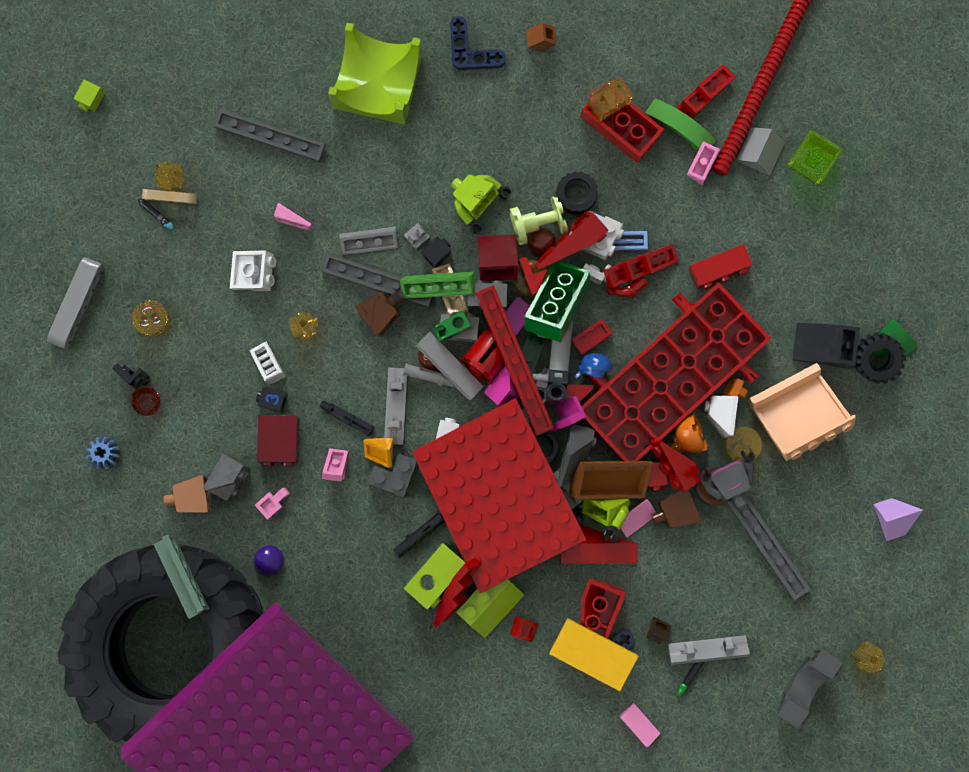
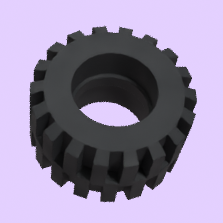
M883 333L868 334L866 339L861 338L859 340L861 343L858 345L855 369L868 381H873L877 384H880V382L888 383L889 379L891 381L895 380L894 376L896 374L900 376L902 373L900 369L905 368L903 361H906V356H904L903 353L905 351L898 341ZM878 348H886L889 354L886 364L880 368H872L869 364L871 353Z

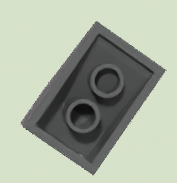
M576 424L571 425L562 455L557 486L562 487L573 479L580 462H590L592 454L589 451L590 448L594 449L597 440L594 437V429Z

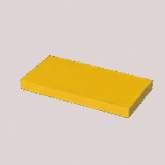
M569 618L566 619L549 652L550 655L618 691L622 689L638 658V655Z

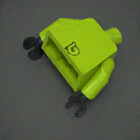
M470 174L463 181L456 178L452 182V188L455 189L453 196L456 199L454 205L457 214L466 225H470V231L473 234H476L472 229L474 225L482 229L481 225L474 222L473 219L477 220L498 194L501 199L506 200L507 196L502 191L511 193L509 187H501V184L490 175L473 176Z
M584 499L583 503L579 506L580 509L573 510V513L579 525L584 521L582 514H585L607 527L612 526V528L604 531V537L606 541L611 537V543L614 544L617 541L616 531L620 530L629 514L630 499Z

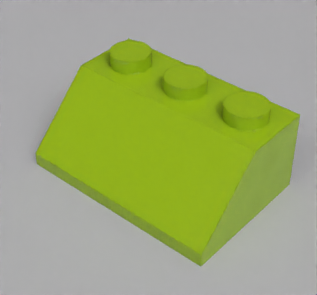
M506 580L482 593H479L477 589L456 613L481 636L486 638L522 599L524 594L509 580Z

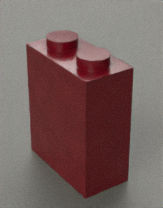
M477 236L480 280H517L516 236Z
M258 415L257 462L262 463L263 467H274V463H282V467H293V463H298L299 417L297 415Z

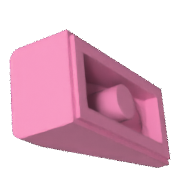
M280 203L277 204L274 213L277 222L308 231L313 230L311 223Z

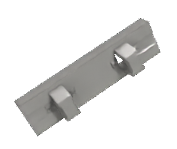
M388 368L384 438H393V445L404 444L407 376L403 375L404 368Z
M746 635L668 644L671 665L749 657L750 655Z

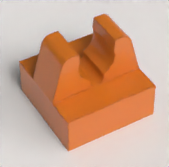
M729 378L722 396L745 398L748 390L742 387L744 381L738 378Z

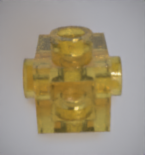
M169 161L157 164L154 175L156 180L155 187L171 192L182 187L184 179L182 175L183 165Z
M298 312L296 316L288 318L292 336L295 340L300 338L308 340L317 334L316 328H319L317 317H313L311 312Z
M863 642L851 653L857 661L855 663L856 666L863 673L865 671L871 674L873 672L874 674L878 673L886 662L883 657V651L877 645L873 646L871 642Z

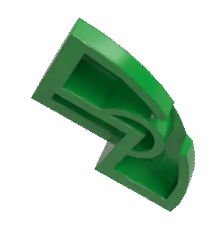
M893 318L879 331V334H887L898 341L905 351L904 355L917 347L911 336ZM878 348L872 352V354L886 358L889 356L886 348Z

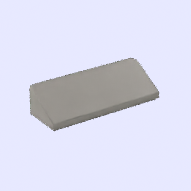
M396 227L343 233L339 236L342 255L398 248Z

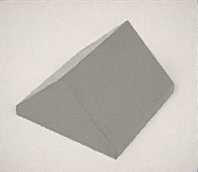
M751 127L736 161L770 176L785 142L773 129Z

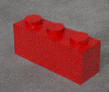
M743 244L691 264L688 269L696 288L702 287L705 290L714 286L713 283L720 280L723 283L730 280L734 274L741 276L748 273V269L753 264Z

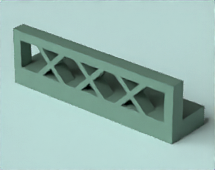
M167 534L162 537L163 540L153 545L188 618L191 619L209 610V607L192 575L175 536Z

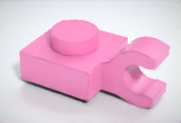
M284 487L275 495L269 492L255 506L269 520L283 507L280 502L290 492Z

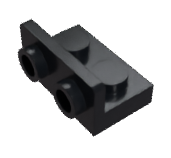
M118 363L112 368L136 390L139 388L143 389L149 382L150 376L141 368L133 372L126 365L122 367Z

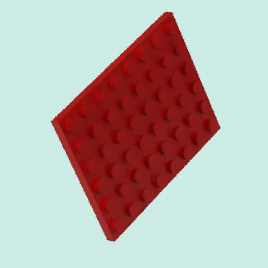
M516 398L412 451L465 563L473 558L479 562L477 567L470 573L479 593L587 540L561 487L557 486L558 481Z

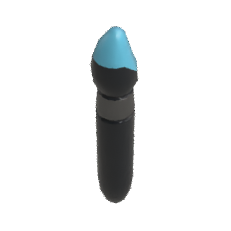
M138 199L139 204L161 222L164 227L173 229V224L169 219L165 218L146 200Z

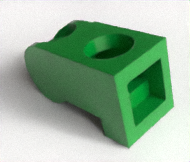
M464 311L443 320V322L433 327L439 342L446 341L464 331L473 329Z

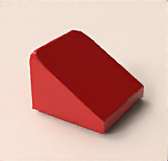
M515 616L510 635L532 642L538 623Z

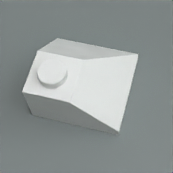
M710 396L708 400H705L704 411L707 412L706 417L721 437L727 439L734 434L738 397Z

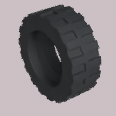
M574 171L561 178L557 186L556 197L561 202L563 210L567 211V213L582 215L586 210L590 211L595 205L598 187L595 184V180L589 174ZM578 184L585 188L586 197L583 201L573 202L569 199L568 189L572 185Z

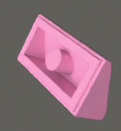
M703 141L687 175L703 185L720 149Z
M645 499L629 511L626 520L620 528L627 538L652 519L651 515L656 513L648 499Z
M634 703L619 716L647 748L660 734Z

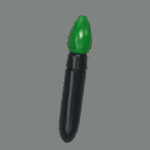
M704 662L693 664L683 683L679 685L678 697L688 690V686L692 683Z

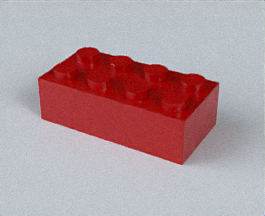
M605 83L582 109L580 118L637 164L660 139L664 131L660 125L608 83Z

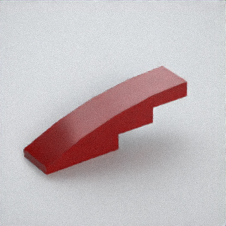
M722 64L701 82L692 93L683 99L676 109L693 119L736 77Z
M669 244L604 269L603 272L608 287L614 288L627 281H633L646 274H652L679 262L674 244Z
M475 558L465 563L449 583L436 612L433 624L435 628L445 622L468 599L463 594V591L473 582L469 574L479 564Z

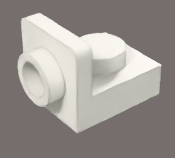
M585 264L583 269L590 271L591 281L598 285H601L602 281L607 282L604 272H599L600 269L592 264L590 266Z

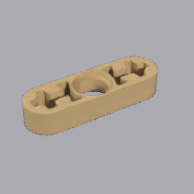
M143 189L142 199L197 204V194Z

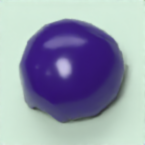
M264 546L254 556L255 569L261 575L272 576L283 566L284 556L282 551L276 546Z

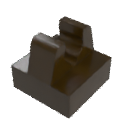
M653 617L650 622L647 638L650 639L654 635L658 637L657 643L661 644L669 637L671 625Z

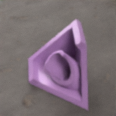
M893 498L873 504L886 541L906 535L923 511L920 508Z

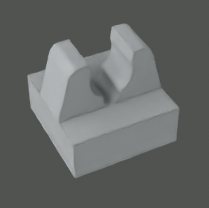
M418 223L404 234V237L416 250L430 239V236Z

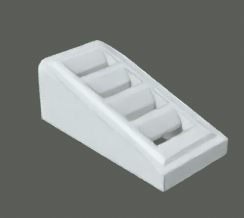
M267 342L250 350L264 381L268 385L285 377ZM265 350L267 351V353H265L264 355L260 357L257 356V354ZM270 357L269 360L261 364L262 360ZM271 364H274L273 367L265 371L264 368L268 367Z

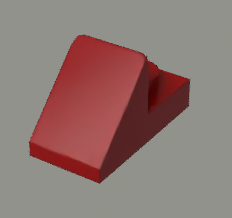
M527 257L519 259V266L531 298H535L547 274V270L533 274L535 269L532 261L528 262Z

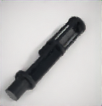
M321 402L319 407L326 410L327 414L367 436L373 433V425L368 424L333 403Z

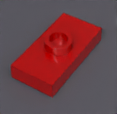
M600 319L572 338L571 342L582 356L613 333L603 319Z

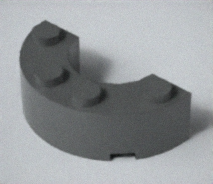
M822 648L815 649L813 656L808 655L800 663L783 690L782 694L785 695L783 702L779 701L777 715L796 728L807 722L810 703L816 698V692L819 687L824 686L828 679H832L835 675L837 676L843 668L842 661Z

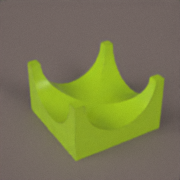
M346 23L345 49L341 70L335 86L330 87L328 93L333 109L405 125L422 60L421 39L413 37V40L407 44L386 43L370 38L361 33L354 24Z

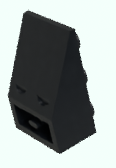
M797 323L793 360L850 369L856 365L860 328L835 324Z

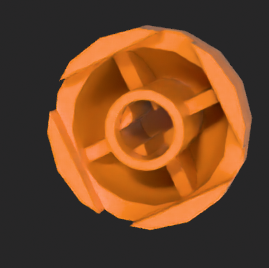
M695 414L686 416L675 428L676 434L673 435L676 446L680 445L688 453H700L708 450L706 439L702 441L703 430Z

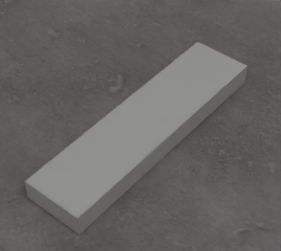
M431 332L427 333L416 345L469 401L484 387Z

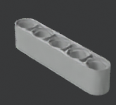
M86 257L81 260L48 333V343L63 349L69 348V341H72L78 328L77 323H80L86 310L84 308L88 305L93 294L92 290L93 288L95 289L99 281L100 271L103 272L104 265Z

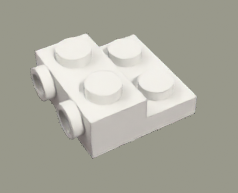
M594 213L607 227V236L601 242H596L582 250L606 261L607 257H611L615 251L616 246L613 245L616 240H620L624 233L622 229L623 224L607 216L604 218Z
M233 251L230 289L270 291L271 286L275 282L272 275V268L276 266L274 254L268 251Z

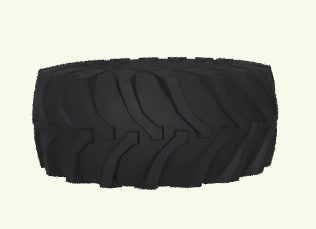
M178 544L209 607V610L199 614L207 627L210 637L208 666L264 614L261 613L263 608L253 586L245 582L246 578L232 564L221 560L219 556L209 551ZM154 545L131 550L104 564L78 590L75 595L76 600L66 613L61 630L65 633L58 651L59 664L65 666L64 689L68 697H76L82 719L88 724L95 722L107 738L116 743L120 740L127 742L177 695L156 692L146 687L134 676L125 656V635L137 611L146 603L161 596L179 599Z

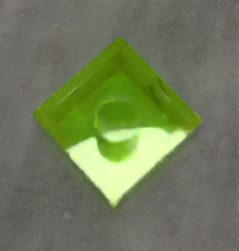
M810 129L786 167L818 186L824 180L843 149Z

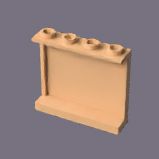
M817 363L750 398L751 410L786 461L799 458L803 452L816 449L820 443L833 440L841 432L850 431L855 424V415L850 416L821 376V368Z

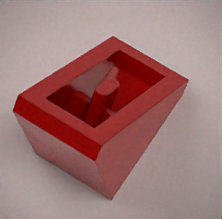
M567 384L565 400L576 396L580 403L592 392L593 385Z

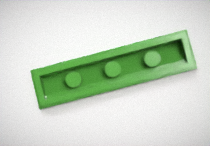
M459 272L405 276L400 280L403 299L474 295L475 273Z

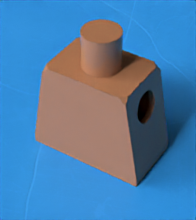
M201 475L173 485L174 494L164 496L165 507L176 506L177 513H212L209 492L203 489L207 482L206 476Z

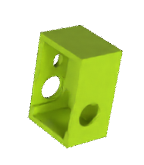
M442 543L403 589L427 610L430 607L434 609L441 601L439 596L447 589L452 578L465 564V561ZM424 575L432 576L434 587L431 590H426L421 585V579Z

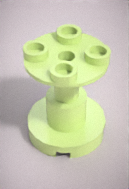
M551 197L553 211L536 215L535 212L521 215L518 207L510 209L513 229L519 236L517 238L519 245L527 244L526 234L538 231L539 226L557 222L561 234L568 231L566 221L561 216L564 213L563 207L557 197Z

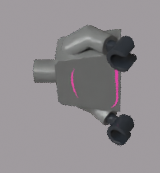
M749 448L750 453L748 455L743 450L740 452L744 460L742 458L712 472L703 468L705 470L703 476L697 472L696 476L701 479L706 492L722 501L732 498L736 508L747 504L742 493L749 490L753 482V460L755 454L752 449Z

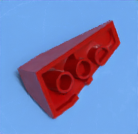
M586 210L569 227L571 231L557 239V246L550 247L534 265L541 269L596 242H601L607 236V227L594 213Z
M582 525L580 527L587 540L560 553V564L637 563V543L617 537V541L612 544L611 537L607 541L605 540L604 532Z
M589 578L581 599L580 625L608 639L625 598V589L608 582Z

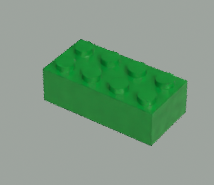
M554 262L525 315V330L561 342L590 285V271L565 262Z

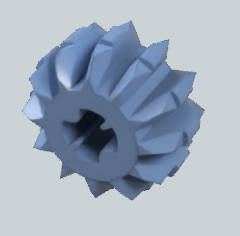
M97 437L96 443L91 441L90 445L92 448L86 449L87 452L91 453L86 456L87 460H92L90 465H96L97 469L100 470L103 466L105 469H109L110 464L115 465L116 461L113 458L120 457V455L115 454V452L120 450L119 447H114L116 442L114 440L109 441L108 437H104L103 440ZM101 450H106V454H103L104 457L100 456Z

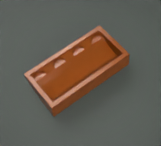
M580 462L574 473L569 493L575 499L645 498L653 462Z

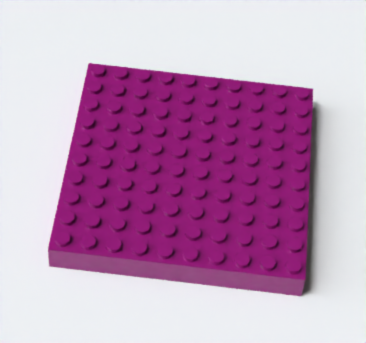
M275 602L131 737L120 750L122 760L136 772H380L414 738L409 729L281 605Z

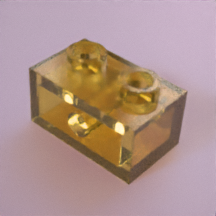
M620 77L617 80L612 79L608 81L604 88L592 91L589 94L587 104L598 120L602 121L631 103L633 94Z

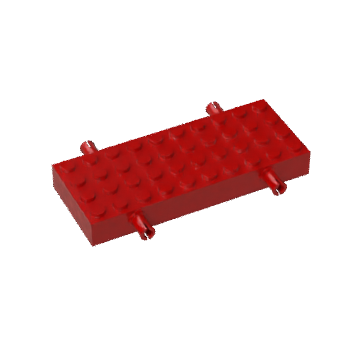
M719 282L692 305L679 292L671 301L680 308L683 315L611 380L607 381L604 376L601 379H597L588 375L597 385L599 391L581 406L586 415L582 420L589 428L594 429V433L620 461H638L652 449L650 440L664 442V437L733 373L739 371L749 384L759 377L747 363L772 338Z

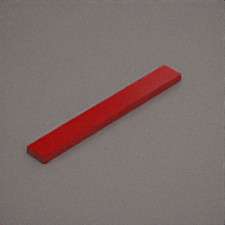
M494 285L475 292L535 436L554 429Z

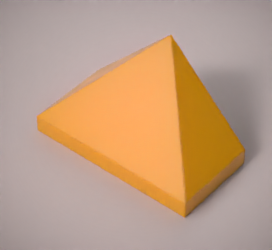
M393 438L363 440L365 458L385 467H392Z

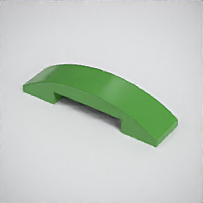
M655 98L645 112L648 117L659 125L660 123L664 124L691 143L690 146L698 151L703 141L712 146L716 142V139L696 121L661 100Z

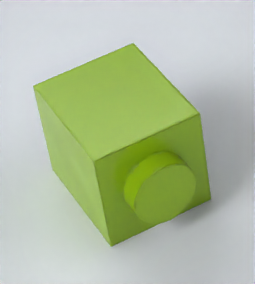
M83 80L73 99L81 110L95 112L105 92L101 87Z

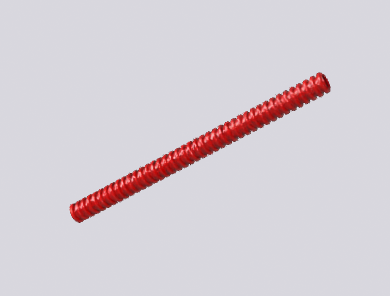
M793 0L790 10L787 12L788 15H786L783 25H781L778 35H776L773 45L770 47L771 49L758 72L759 74L751 86L744 105L741 107L742 110L739 111V115L736 117L737 120L734 121L735 125L732 126V130L729 132L730 135L727 136V140L724 142L725 145L722 146V150L719 152L720 155L717 156V160L714 162L715 165H713L712 170L716 174L727 176L731 168L730 166L733 164V160H735V155L738 153L737 150L740 149V145L743 143L742 140L745 139V135L748 133L747 130L750 129V125L753 123L752 120H754L757 110H759L762 100L767 94L769 85H771L775 77L774 75H776L779 65L784 59L786 50H788L811 0Z

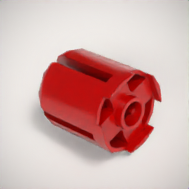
M490 329L482 332L459 361L461 364L462 362L465 364L468 371L479 382L482 379L487 381V385L491 384L505 365L498 346L481 364L496 344Z

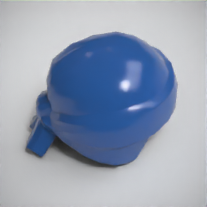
M588 354L583 357L582 363L578 366L577 373L573 378L577 379L584 373L601 379L605 372L612 371L613 365L609 358L603 354Z

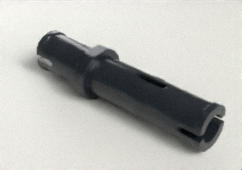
M439 513L435 514L410 536H405L406 539L396 546L393 551L401 558L413 547H418L417 544L444 523L445 520Z

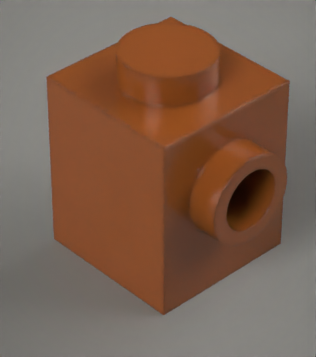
M541 23L526 30L527 46L530 49L543 51L557 45L554 26Z

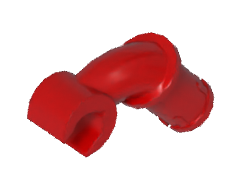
M639 277L624 288L618 285L611 289L606 284V292L609 295L635 298V294L648 284L643 277Z

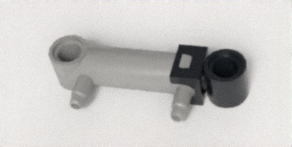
M571 321L561 342L552 340L549 374H533L534 380L548 382L546 402L552 408L562 407L566 399L573 321ZM557 393L560 397L555 398L552 394Z

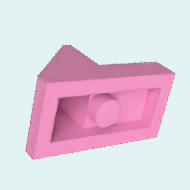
M329 448L322 472V479L341 482L342 479H345L348 451Z

